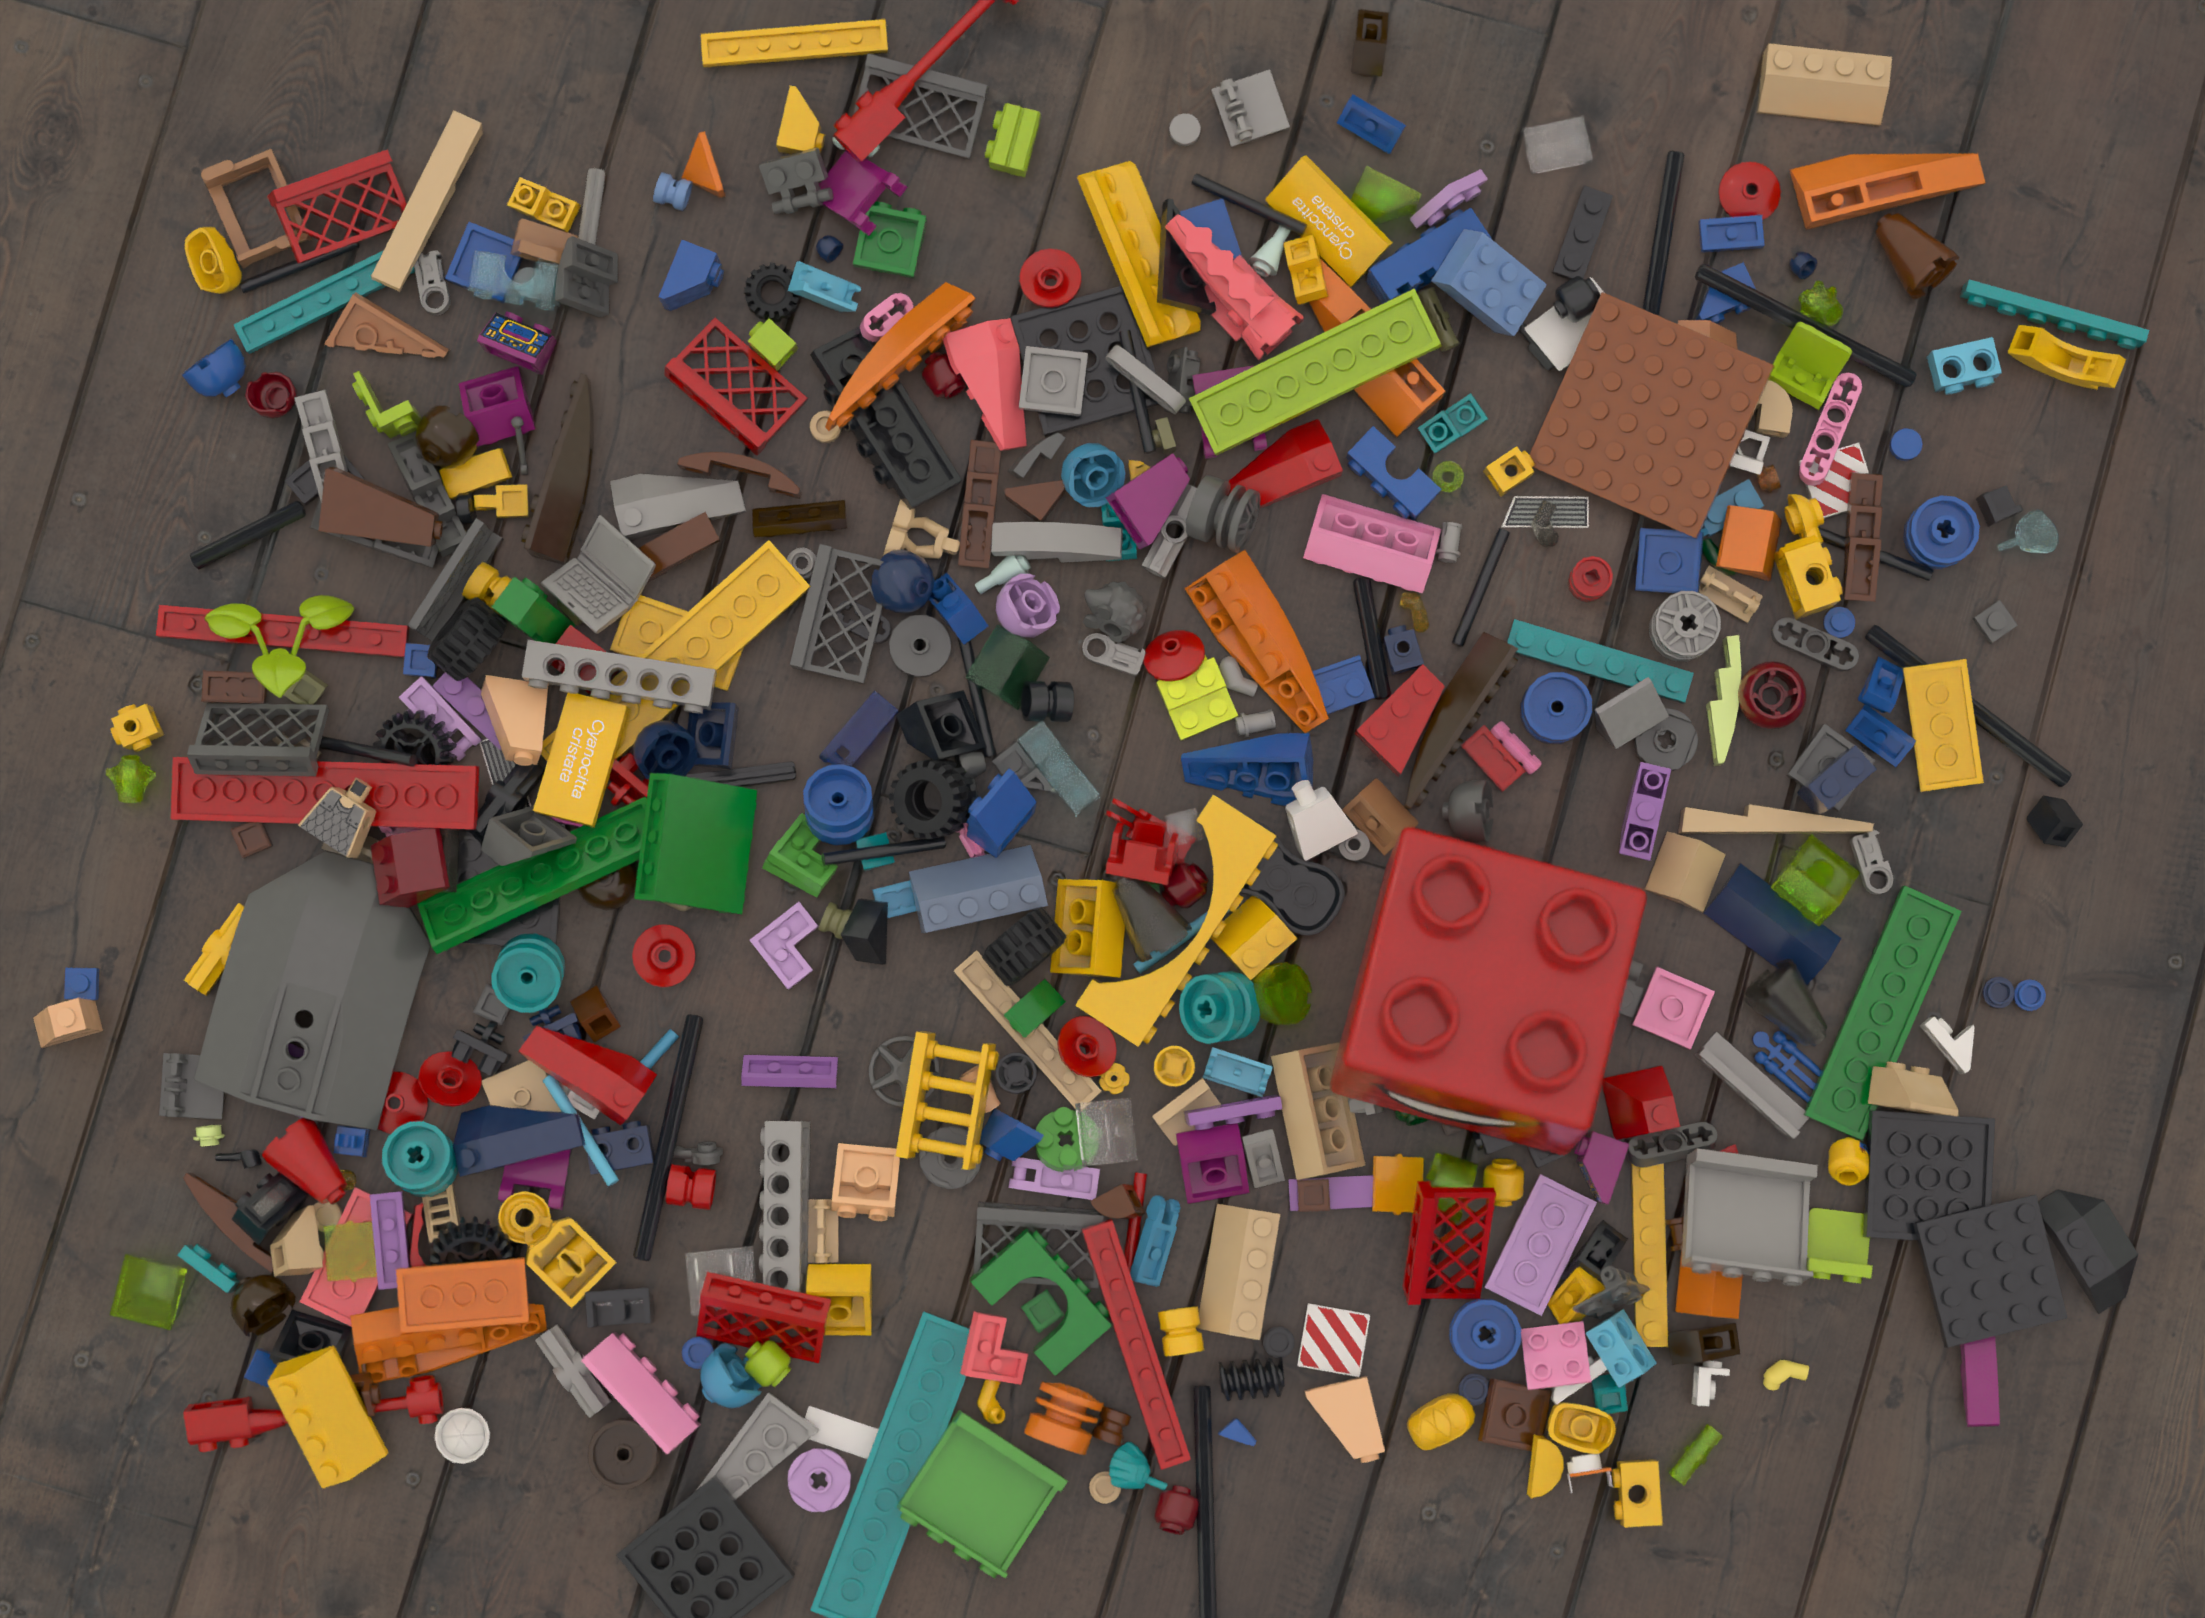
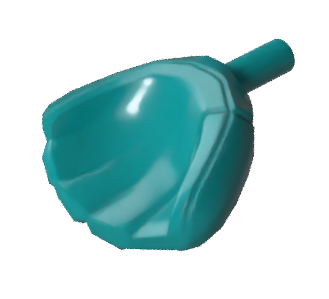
M1126 1442L1113 1454L1109 1470L1113 1486L1124 1489H1142L1146 1484H1149L1163 1491L1166 1490L1167 1483L1149 1476L1151 1469L1148 1460L1134 1443Z

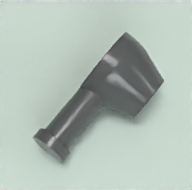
M977 751L955 756L956 767H963L967 771L964 775L965 778L971 777L973 781L970 789L971 791H976V797L972 798V803L978 798L974 778L986 771L984 756L982 752Z

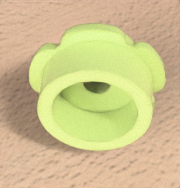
M221 1125L196 1127V1137H193V1139L196 1141L200 1140V1146L219 1145V1139L224 1138L225 1134H222Z

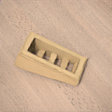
M452 1183L446 1191L433 1197H422L429 1243H432L434 1238H438L439 1231H437L436 1225L449 1223L450 1221L457 1226L460 1223L454 1185ZM448 1198V1204L432 1207V1200ZM449 1210L450 1216L434 1219L433 1213Z

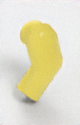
M1779 1360L1765 1371L1763 1384L1768 1390L1774 1391L1779 1389L1780 1384L1789 1377L1806 1381L1809 1365Z

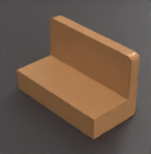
M520 219L510 254L558 269L567 239L571 236L579 237L536 222Z
M1377 778L1342 809L1384 856L1395 846L1404 828H1415L1419 824L1413 815Z

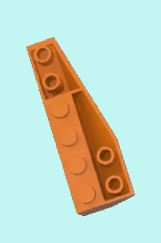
M1978 153L1850 154L1790 170L1806 230L1986 183Z
M1320 259L1328 296L1308 303L1321 328L1326 332L1371 309ZM1417 359L1354 389L1396 438L1442 399L1445 393L1442 386Z
M945 282L904 315L876 343L860 363L844 387L827 420L825 428L830 431L837 425L839 428L845 426L854 417L852 413L857 408H867L877 398L875 394L882 388L887 391L900 379L898 375L905 369L908 372L915 369L923 360L921 356L927 351L931 353L937 351L944 344L943 338L948 333L963 329L968 324L966 319L973 313L971 308L976 298L971 293Z
M1245 550L1226 560L1185 588L1217 641L1304 733L1329 719L1319 687L1299 640L1279 602Z
M528 1303L530 1321L525 1323L401 1333L399 1307L350 1315L359 1373L370 1372L373 1383L425 1374L547 1330L544 1305Z

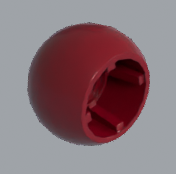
M1776 661L1763 662L1749 669L1743 676L1738 690L1739 706L1744 716L1756 726L1766 729H1780L1790 725L1801 715L1806 702V687L1799 673L1792 667ZM1764 676V684L1753 693L1755 682L1759 677ZM1773 678H1780L1787 684L1789 690L1785 691L1781 684L1773 681ZM1765 689L1773 690L1776 693L1777 702L1775 705H1769L1764 702L1762 694ZM1786 698H1791L1789 709L1785 714L1781 715L1777 709L1782 706Z

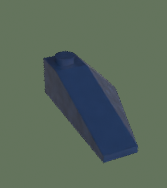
M488 1105L461 1113L453 1150L459 1175L462 1177L586 1144L579 1114Z

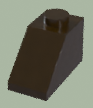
M1358 9L1351 73H1357L1365 77L1382 76L1387 45L1388 12Z
M1736 1323L1668 1333L1672 1365L1706 1362L1741 1354Z

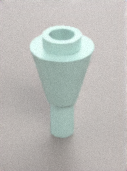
M1279 226L1274 236L1249 259L1253 265L1252 269L1258 275L1268 277L1269 275L1275 276L1277 274L1284 248L1283 243L1291 230Z
M1025 555L1006 556L990 575L975 583V587L980 594H983L996 585L1006 584L1018 574H1028L1027 570L1031 566Z

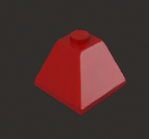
M1663 1066L1603 1078L1602 1088L1614 1139L1618 1140L1680 1127L1674 1097Z

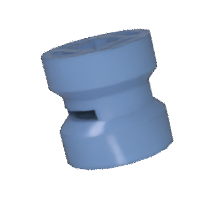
M662 172L655 187L653 202L662 205L671 203L674 209L684 211L690 198L692 181L686 179L677 181L673 179L672 175Z

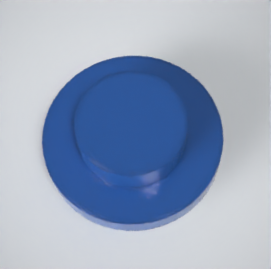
M1844 607L1832 608L1824 617V629L1830 635L1844 638L1855 627L1854 615Z
M2024 980L2014 989V1001L2023 1010H2036L2045 1001V989L2038 981Z

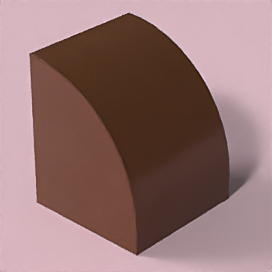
M597 985L570 1001L580 1024L594 1043L621 1027L616 1015Z
M1121 1184L1090 1201L1099 1213L1110 1218L1134 1219L1145 1214L1133 1185Z

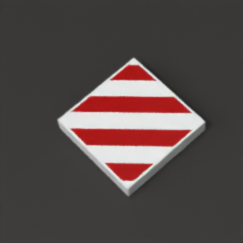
M1859 443L1837 450L1828 474L1821 484L1811 486L1805 483L1809 498L1817 499L1824 519L1847 512L1850 472L1869 473ZM1815 457L1812 467L1808 468L1809 475L1814 476L1816 472H1819L1818 467L1821 458Z
M1308 1303L1297 1366L1360 1377L1370 1314Z

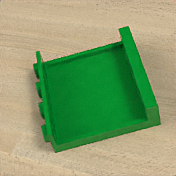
M650 773L634 899L719 911V913L742 914L745 901L746 879L749 870L750 847L753 838L754 815L757 805V790L674 774Z

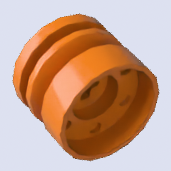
M1042 1381L1040 1390L1051 1394L1052 1397L1050 1400L1039 1396L1036 1397L1035 1402L1047 1408L1045 1414L1031 1413L1024 1433L1056 1447L1086 1455L1092 1434L1081 1428L1082 1422L1097 1424L1098 1418L1086 1413V1410L1090 1408L1101 1411L1104 1403L1096 1400L1088 1392L1064 1383Z

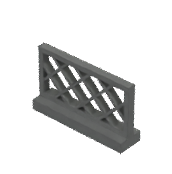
M868 53L858 99L866 91L870 92L868 85L871 75L884 78L887 85H889L890 81L888 79L895 81L903 74L906 75L914 65ZM928 69L914 83V88L919 97L906 105L901 103L898 109L900 112L903 111L911 127L902 133L892 131L887 137L970 159L990 87L986 84ZM918 87L928 89L929 91L922 95ZM935 92L943 93L949 105L933 114L925 98ZM948 95L958 97L959 99L952 102ZM922 100L930 116L914 124L906 109ZM964 100L977 102L974 116L963 121L954 106ZM857 105L855 106L854 113L859 109ZM952 109L960 124L944 133L936 117ZM933 119L941 135L931 141L923 140L917 128ZM972 122L971 130L969 132L965 125ZM963 128L968 136L966 149L961 150L952 147L947 136ZM914 130L918 138L908 136L907 134ZM944 138L948 146L936 142Z
M476 518L409 622V627L433 641L441 628L465 601L466 598L462 595L463 589L474 570L482 562L489 563L502 543L503 538L492 532L485 523Z
M819 544L810 581L811 587L808 589L790 661V666L793 669L806 670L861 684L865 683L883 606L877 603L873 612L863 616L855 602L869 593L873 595L871 585L863 572L872 566L880 567L884 561ZM838 557L851 560L857 570L840 579L835 570ZM856 561L866 563V565L860 568ZM860 574L868 589L852 598L844 583ZM835 575V577H836V579L838 580V582H836L835 584L831 585V584H832V580H833V576ZM841 586L849 601L833 609L828 601L829 593ZM852 604L861 619L845 628L836 613ZM827 605L831 612L824 615ZM834 616L842 631L826 640L820 630L822 622ZM873 617L872 625L870 628L869 624L867 623V620ZM864 623L869 631V637L867 641L856 647L848 632ZM845 634L853 649L837 658L829 643ZM820 636L823 642L817 645L818 637ZM826 646L834 661L825 667L812 665L814 653ZM866 647L864 657H862L859 651ZM856 653L862 662L859 676L846 673L840 662ZM835 665H838L841 671L833 670L830 668L834 667Z
M207 703L195 745H189L187 752L194 773L209 775L316 776L319 767L316 758L329 713L328 706L309 704ZM214 714H227L229 716L217 725L212 723ZM249 714H257L259 718L246 726L240 721ZM278 715H287L289 717L276 727L270 721ZM309 715H318L317 720L307 727L300 722ZM236 724L240 730L226 738L222 731ZM264 724L271 729L259 738L252 734L253 731ZM296 724L300 731L287 739L282 733ZM216 735L222 740L217 745H205V742ZM245 736L252 741L246 746L233 745ZM276 736L282 741L277 746H263ZM306 737L311 740L310 747H294L295 744Z
M979 1201L977 1207L973 1275L980 1270L981 1260L990 1252L994 1256L998 1254L995 1248L1006 1238L1012 1241L1014 1237L1011 1234L1019 1227H1028L1032 1232L1036 1231L1035 1228H1045L1040 1232L1042 1236L1051 1229H1059L1067 1237L1056 1249H1053L1050 1245L1046 1246L1052 1256H1055L1068 1243L1071 1242L1082 1255L1069 1266L1070 1268L1067 1270V1273L1075 1280L1078 1276L1072 1271L1073 1268L1084 1259L1092 1267L1093 1264L1088 1250L1085 1252L1074 1238L1082 1232L1081 1229L1103 1222L1104 1215L1096 1209ZM983 1224L997 1225L1004 1235L994 1244L990 1245L983 1237ZM1004 1226L1013 1227L1008 1231ZM1067 1230H1075V1232L1070 1235ZM983 1243L988 1249L981 1254ZM1095 1270L1093 1280L1081 1279L1089 1288H1099ZM1030 1277L1019 1282L1058 1285L1044 1277Z

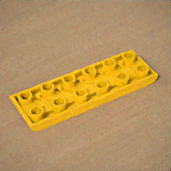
M1131 161L1078 175L1077 179L1146 346L1151 347L1199 332L1201 321L1197 312L1157 303L1161 224L1136 165Z

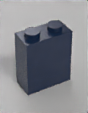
M1855 745L1841 753L1799 789L1797 794L1816 815H1820L1830 810L1871 775L1876 768Z

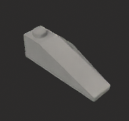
M638 474L610 481L620 532L629 541L670 531L706 512L710 521L746 512L738 481Z

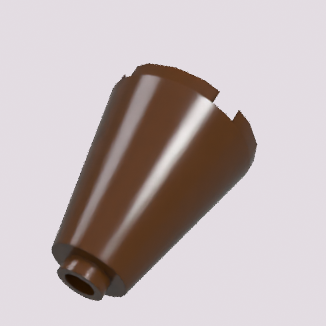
M1888 213L1877 222L1876 226L1878 228L1875 234L1910 298L1917 299L1926 294L1923 291L1924 288L1929 285L1933 288L1937 287L1957 266L1954 260H1958L1959 256L1953 250L1900 213L1893 215Z

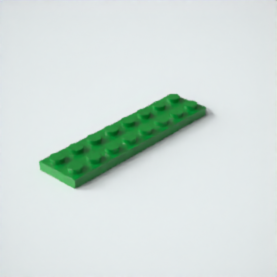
M646 797L598 818L595 828L583 825L570 831L571 834L577 837L574 844L508 865H498L418 903L417 905L427 935L435 953L439 954L639 860Z
M1905 885L1901 887L1806 1106L1804 1116L1859 1141H1863L1868 1129L1869 1111H1876L1877 1105L1868 1104L1873 1066L1886 1067L1887 1062H1897L1962 911Z

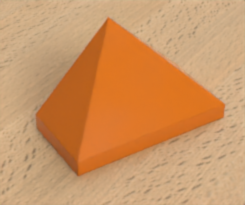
M705 131L700 132L682 179L692 181V184L719 198L725 197L726 195Z

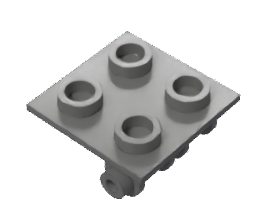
M1270 69L1234 82L1232 79L1224 80L1221 82V86L1211 89L1231 147L1290 128Z

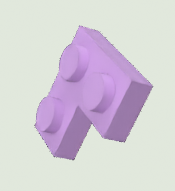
M1478 170L1448 184L1410 218L1416 229L1427 223L1430 227L1436 225L1445 218L1443 212L1447 208L1452 210L1464 200L1468 202L1481 193L1479 187L1488 178L1482 170Z
M800 902L796 903L750 939L751 943L788 990L813 971L795 948V945L819 926Z

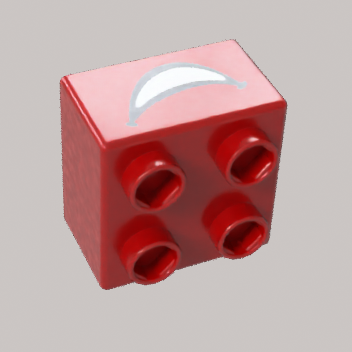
M1414 827L1404 828L1398 837L1385 868L1330 1080L1331 1091L1337 1095L1555 1154H1568L1590 1129L1593 1122L1647 900L1645 891L1634 886Z

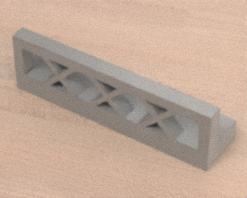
M1715 1032L1694 1055L1788 1140L1795 1139L1800 1133L1798 1130L1809 1119V1117L1804 1116V1109L1718 1032Z

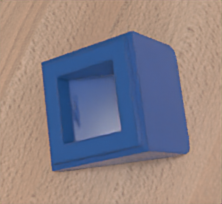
M262 1348L257 1349L244 1378L270 1388L267 1381L276 1368V1365L270 1359L271 1352Z
M1233 1418L1217 1432L1220 1436L1250 1446L1256 1444V1439L1238 1418Z

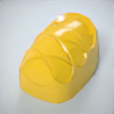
M200 227L186 237L184 246L187 260L194 279L201 290L212 293H227L234 290L240 284L242 273L233 251L215 227Z
M1448 1393L1434 1398L1411 1414L1407 1421V1429L1417 1447L1428 1451L1448 1444L1464 1435L1474 1423L1475 1412L1467 1398L1458 1394Z
M1562 1402L1557 1405L1555 1404L1552 1407L1547 1424L1548 1434L1555 1442L1568 1448L1591 1454H1600L1612 1443L1616 1431L1613 1418L1609 1414L1595 1407Z

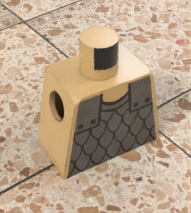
M355 778L348 791L340 787H331L304 817L299 827L347 858H358L376 814L375 809L364 803L372 787L358 778Z

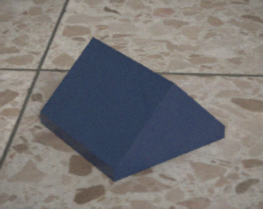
M712 702L711 710L703 709V714L689 712L687 730L696 741L695 748L698 750V757L694 766L732 769L739 707L735 703Z

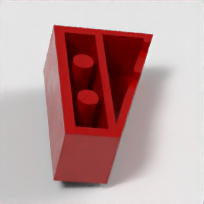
M1423 664L1354 733L1398 778L1445 687Z

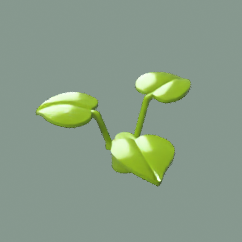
M318 595L306 599L299 607L300 615L304 618L300 622L290 654L282 648L274 649L268 653L261 632L256 626L262 619L261 613L250 605L240 603L223 605L209 612L204 618L209 628L215 634L224 638H240L247 635L250 631L255 634L263 655L253 661L252 672L265 688L281 698L306 672V664L297 657L306 625L310 623L313 628L319 630L335 627L348 619L353 614L355 607L347 601L328 595Z

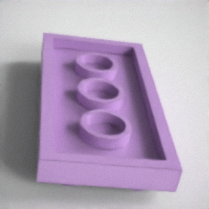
M1539 1174L1484 1288L1542 1316L1597 1202Z

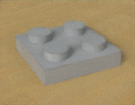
M1026 346L1019 409L1081 416L1088 353Z

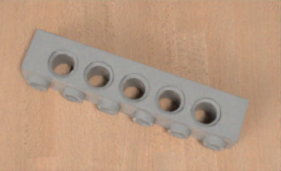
M528 640L522 671V678L525 681H529L528 686L547 689L548 684L560 686L559 691L578 694L579 689L591 691V696L609 699L610 694L622 696V701L640 704L641 699L653 701V706L671 709L672 704L685 706L684 711L703 714V709L711 710L717 675L715 669ZM556 660L563 661L565 663L564 672L559 676L550 675V664ZM587 665L596 668V675L590 681L580 679V671ZM618 670L625 671L628 676L627 681L621 686H615L611 683L612 674ZM648 675H654L659 679L657 688L652 691H646L642 688V681ZM679 680H685L690 684L688 693L683 696L673 693V685Z
M765 1121V1128L761 1129L760 1134L761 1145L765 1146L764 1159L760 1163V1175L764 1178V1191L760 1193V1208L764 1210V1222H761L759 1228V1237L763 1241V1254L759 1257V1271L763 1273V1284L778 1288L781 1287L777 1283V1276L783 1271L788 1277V1283L783 1289L806 1294L810 1122ZM784 1144L790 1151L786 1161H782L779 1157V1149ZM782 1176H785L789 1181V1188L785 1193H782L778 1187V1182ZM781 1208H785L789 1214V1219L784 1225L778 1220V1212ZM782 1239L788 1244V1252L784 1257L777 1250L778 1243Z

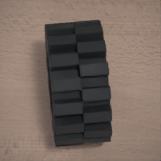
M770 263L769 266H765V264L760 265V269L757 271L754 269L751 272V277H747L746 287H744L745 299L750 310L755 313L756 317L759 319L763 318L765 321L770 318L776 322H781L782 318H790L791 313L797 311L798 303H801V296L788 291L793 271L786 269V266L782 264L780 266H777L775 263ZM771 281L779 282L785 288L783 299L776 304H769L761 297L763 286Z

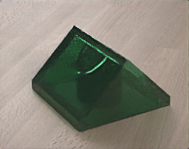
M996 625L965 678L1015 710H1019L1024 682L1036 681L1050 657L1025 638L1012 634L1000 625Z

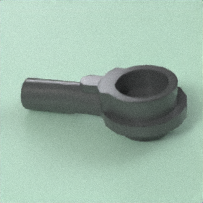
M712 1141L700 1142L697 1144V1148L676 1146L673 1159H685V1162L699 1165L717 1164L720 1162V1156L723 1155V1148L717 1147L716 1142Z

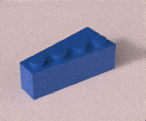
M1472 208L1464 212L1458 209L1446 218V223L1438 228L1436 226L1429 228L1420 235V239L1412 244L1407 243L1403 245L1392 256L1377 262L1369 269L1366 283L1381 304L1414 288L1418 292L1430 284L1464 229L1483 232L1491 238Z

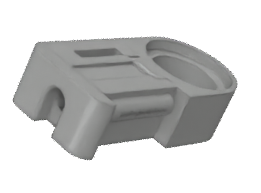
M437 250L430 251L428 255L421 253L414 265L421 304L429 314L436 316L444 314L449 309L451 303L448 284L444 279L441 259H438L442 255ZM433 292H439L444 296V303L436 309L430 308L427 304V298Z
M1099 633L1087 636L1082 646L1083 654L1087 660L1131 676L1139 674L1145 656L1143 648L1141 652H1138L1139 649L1120 642L1115 644L1109 636ZM1094 639L1103 641L1106 646L1104 654L1099 657L1090 655L1087 650L1089 642Z
M1873 830L1872 832L1852 837L1850 844L1865 889L1872 894L1878 895L1887 892L1892 887L1893 875L1889 862H1883L1884 858L1878 839L1875 836L1879 832ZM1874 871H1880L1886 876V885L1882 889H1876L1870 884L1869 878Z

